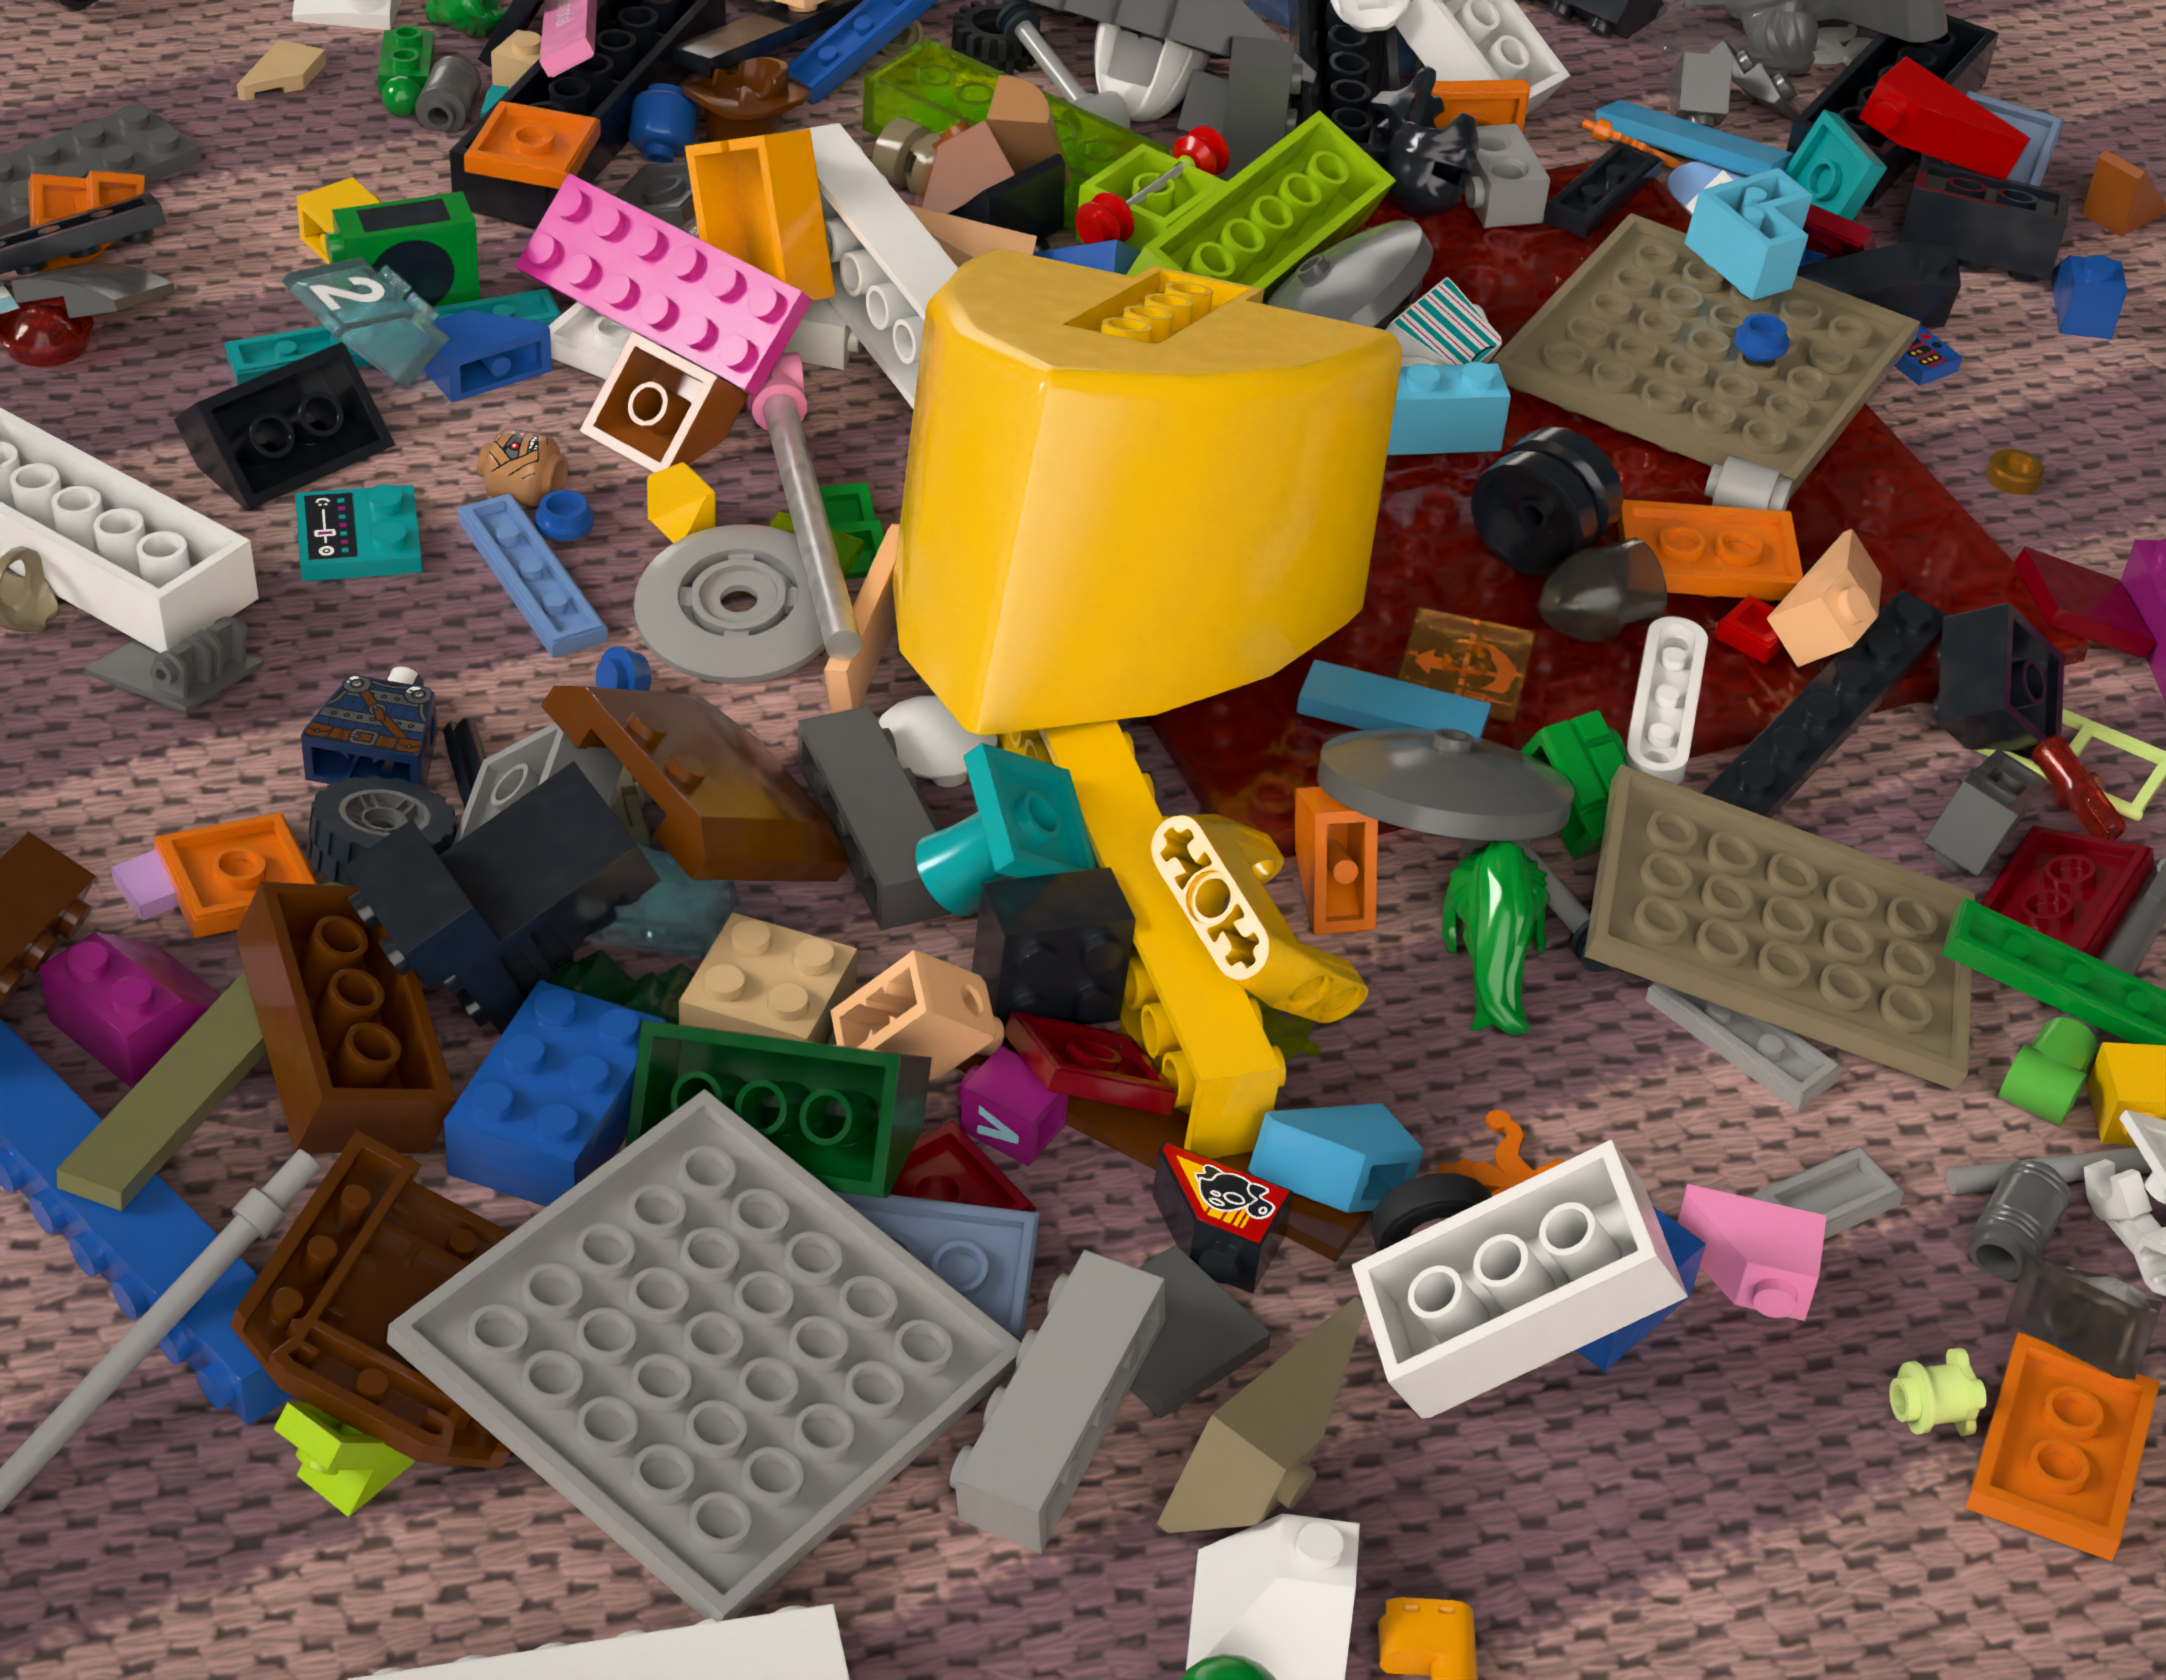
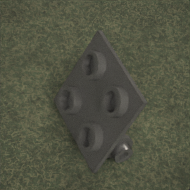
M225 616L216 620L207 630H199L191 637L182 640L177 646L161 653L135 639L84 668V674L110 683L115 689L134 692L158 701L168 709L188 712L262 667L264 660L246 654V639L249 635V630L245 622L239 618Z

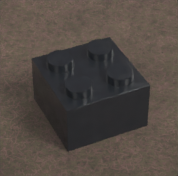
M1111 867L982 883L971 972L980 975L985 981L993 1016H997L1002 1021L1004 1031L1011 1012L1016 1013V1011L1081 1025L1120 1020L1136 918Z

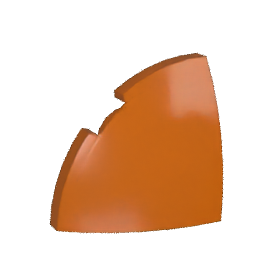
M90 170L87 178L31 173L28 180L30 227L143 194L145 175ZM115 240L100 244L102 249L91 256L70 258L69 254L47 260L49 265L38 272H46L72 264L91 262L101 257L103 250L108 248Z

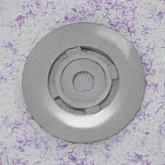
M752 524L718 526L702 530L668 546L654 558L639 579L635 591L634 612L637 629L643 642L660 661L689 676L725 684L759 683L782 677L800 669L815 659L825 649L795 534L788 531ZM735 591L751 593L757 599L754 607L744 612L729 611L722 606L721 601L726 595ZM785 614L787 617L782 622H780Z

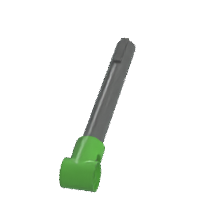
M2159 858L2154 861V867L2096 959L2134 976L2166 922V858ZM2062 1011L2059 1017L2053 1018L2044 1024L2031 1046L2023 1045L2002 1084L1998 1098L2053 1125L2061 1127L2064 1122V1116L2069 1114L2087 1077L2086 1072L2097 1055L2098 1043L2096 1039L2102 1029Z

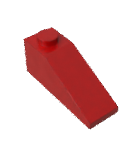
M1907 56L1879 79L1859 116V119L1900 146L1982 174L2004 179L2010 176L2031 140L2030 137Z

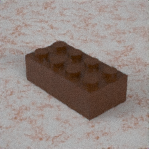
M260 882L235 938L295 1153L298 1149H302L306 1153H341L356 1130L399 1153H428L444 1125V1119L455 1105L457 1099L417 973L413 969L406 975L401 976L383 952L378 942L388 936V933L383 926L372 932L348 899L359 891L356 886Z

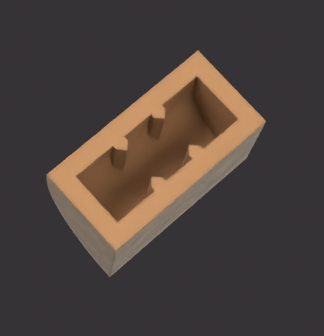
M999 75L987 115V122L1013 172L1016 175L1060 153L1065 161V186H1070L1071 171L1045 96L1038 87L1027 80Z

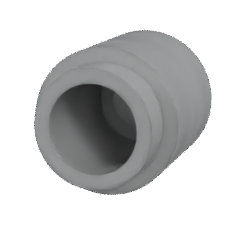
M1728 456L1724 466L1714 463L1706 484L1704 496L1713 499L1712 506L1786 511L1794 480L1781 477V470Z

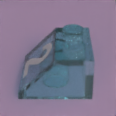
M362 257L289 272L282 280L288 289L338 340L405 389L450 339L433 322L439 316L437 310L414 291L408 297L406 293L412 286L387 264L379 271Z

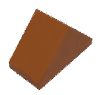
M2104 149L2098 157L2081 215L2123 237L2166 212V205L2146 171Z

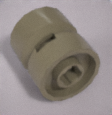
M900 116L894 118L885 126L878 137L873 151L872 164L886 177L890 184L902 189L909 188L910 192L916 195L924 165L934 152L932 145L941 139L939 136L941 133H933L929 127L907 117Z

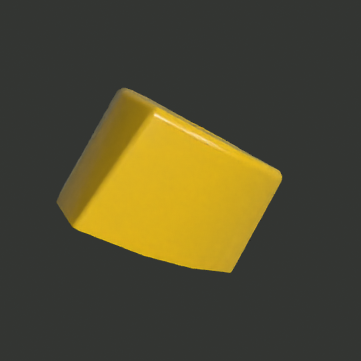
M992 249L963 263L928 301L925 310L893 575V594L901 654L966 731L977 735H996L1152 716L1272 676L1344 627L1363 609L1402 363V348L1398 339L1392 333L1383 329L1262 304L1263 288L1158 266H1152L1133 277L1005 249Z

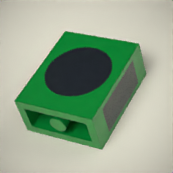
M463 191L332 210L334 232L325 233V243L330 265L337 266L338 278L330 279L329 287L361 295L372 293V289L369 286L362 284L354 285L348 279L361 277L376 281L385 290L384 296L373 302H360L331 295V298L341 307L340 309H335V312L345 311L348 321L480 299L476 220Z

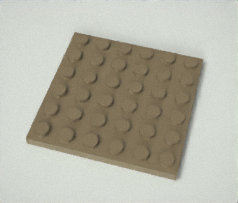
M1630 213L1492 359L1491 363H1498L1505 383L1513 390L1529 393L1554 403L1565 411L1576 412L1607 424L1613 430L1627 432L1657 444L1663 450L1677 452L1707 464L1710 468L1713 467L1714 463L1724 466L1727 457L1732 456L1781 470V477L1794 480L1791 498L1916 340L1920 321L1798 275L1795 277L1792 289L1752 301L1747 296L1741 294L1732 283L1714 268L1708 266L1700 256L1684 244L1687 236L1686 233ZM1757 313L1773 315L1781 319L1787 326L1786 333L1790 339L1788 351L1784 356L1769 362L1752 361L1735 346L1734 336L1736 329L1743 324L1744 319L1749 315Z

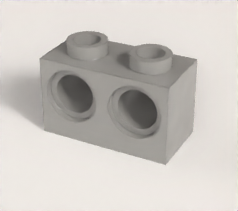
M1515 123L1477 126L1479 137L1477 160L1472 167L1473 173L1466 177L1463 185L1468 207L1474 209L1484 228L1542 223L1550 177L1518 125Z

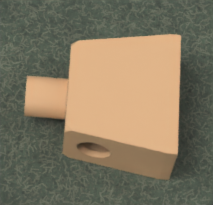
M916 950L908 953L830 1010L837 1045L932 1057L929 1080L941 1078L975 1053L991 1056L1002 1045L1004 1039L1003 1023L997 1016H993L987 986L982 977Z

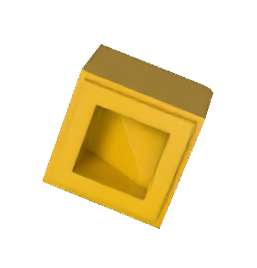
M681 462L648 476V519L673 543L696 532L716 527V492L688 465Z

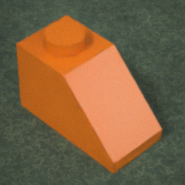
M1321 787L1296 788L1295 851L1313 935L1376 930L1378 820L1339 803Z

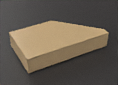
M279 39L237 84L238 99L243 101L255 99L254 94L256 92L281 88L284 93L304 89L326 65L325 50Z

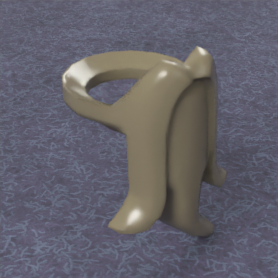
M24 546L12 548L0 558V626L21 632H44L47 628L48 620L55 618L59 614V607L55 595L45 579L41 557L37 551ZM20 559L25 566V578L6 573L12 563Z

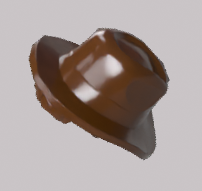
M755 57L743 60L739 63L737 70L726 72L724 69H716L713 76L692 83L680 82L679 85L683 95L704 106L706 137L714 142L779 133L782 113L800 106L810 99L811 94L809 86L789 76L790 71L787 62L772 57Z

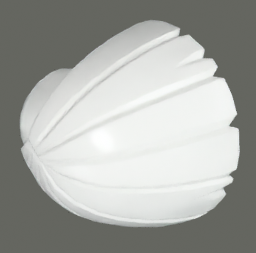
M1099 21L1096 32L1094 60L1099 93L1116 91L1123 98L1131 121L1146 122L1157 120L1172 111L1185 98L1193 69L1204 70L1210 55L1168 40L1162 43L1143 36L1138 38V35L1135 33L1121 30L1120 27Z

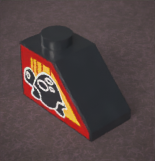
M1164 1141L1158 1151L1152 1196L1176 1245L1214 1281L1229 1284L1253 1294L1286 1237L1294 1191Z

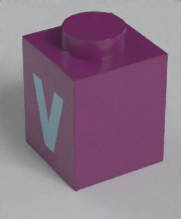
M1000 1046L982 1066L974 1065L971 1067L961 1081L957 1093V1099L961 1102L960 1128L966 1134L1029 1167L1066 1126L1069 1095L1047 1091L1020 1055Z

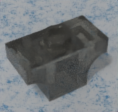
M2028 1255L2005 1322L2116 1378L2135 1380L2163 1301L2107 1274L2086 1272L2057 1263L2046 1257Z

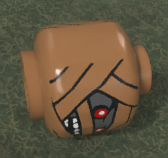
M504 429L494 438L492 444L485 443L481 448L477 461V472L480 477H484L485 488L491 498L510 493L519 505L536 508L540 506V502L545 495L564 489L568 474L567 457L560 453V448L553 438L519 429Z

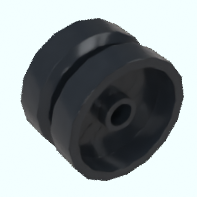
M1543 427L1526 434L1511 448L1506 456L1500 458L1482 475L1473 489L1471 511L1475 528L1484 544L1502 563L1526 576L1551 578L1567 572L1582 558L1590 547H1593L1620 518L1624 497L1617 471L1608 456L1589 438L1568 428Z

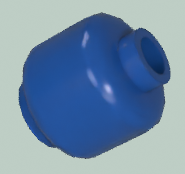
M664 83L651 84L648 90L640 92L633 99L628 127L629 142L636 149L643 152L642 157L646 161L671 163L673 162V157L686 155L685 146L694 145L698 108L690 98L681 93L680 87Z

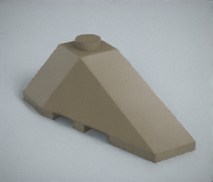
M1355 1296L1211 1415L1157 1522L1158 1526L1167 1533L1255 1526L1281 1504L1289 1510L1298 1504L1312 1485L1317 1474L1308 1465L1324 1437L1365 1313L1362 1300Z

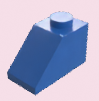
M2069 255L2053 268L2051 275L2059 333L2112 340L2127 293L2122 261H2115L2101 255L2089 257Z
M466 310L419 325L422 369L451 403L552 371L550 328L546 323Z

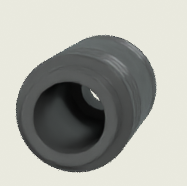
M446 56L435 63L415 105L417 118L426 129L455 133L462 128L481 88V76L475 65L462 56Z
M2023 1160L2012 1163L2006 1169L1968 1237L1970 1257L1977 1268L2005 1281L2016 1280L2033 1270L2071 1200L2068 1184L2054 1168L2041 1162Z

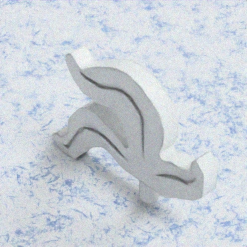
M1851 23L1848 24V27L1819 28L1815 47L1817 50L1813 52L1815 56L1814 63L1838 64L1842 62L1848 66L1873 39L1855 38L1857 27ZM1851 40L1846 47H1843L1840 43Z

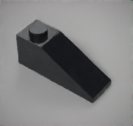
M1900 242L1799 266L1796 274L1918 320L1921 326L1944 327L1961 288L1957 245Z

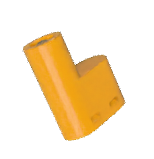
M1408 1597L1392 1598L1385 1601L1386 1614L1378 1621L1380 1668L1385 1673L1431 1676V1680H1478L1473 1609L1468 1604L1455 1600Z

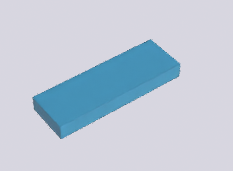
M1314 659L1299 695L1297 713L1362 730L1385 728L1455 729L1482 738L1489 719L1491 703Z

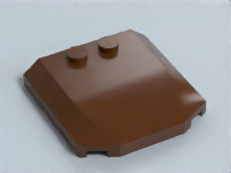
M553 686L541 704L545 712L577 748H609L667 814L653 836L692 880L837 882L851 863L835 825L829 816L758 738L704 698L680 696L673 693L601 687Z
M356 1130L236 1308L230 1327L282 1391L323 1410L324 1413L366 1435L373 1436L417 1462L502 1469L512 1451L387 1343L388 1326L391 1322L511 1234V1232L416 1183L414 1180L420 1169V1163Z

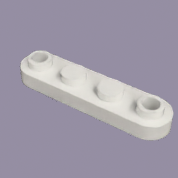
M1674 616L1663 617L1655 620L1649 626L1624 757L1628 767L1677 785L1684 778L1689 758L1708 637L1704 629L1689 619Z

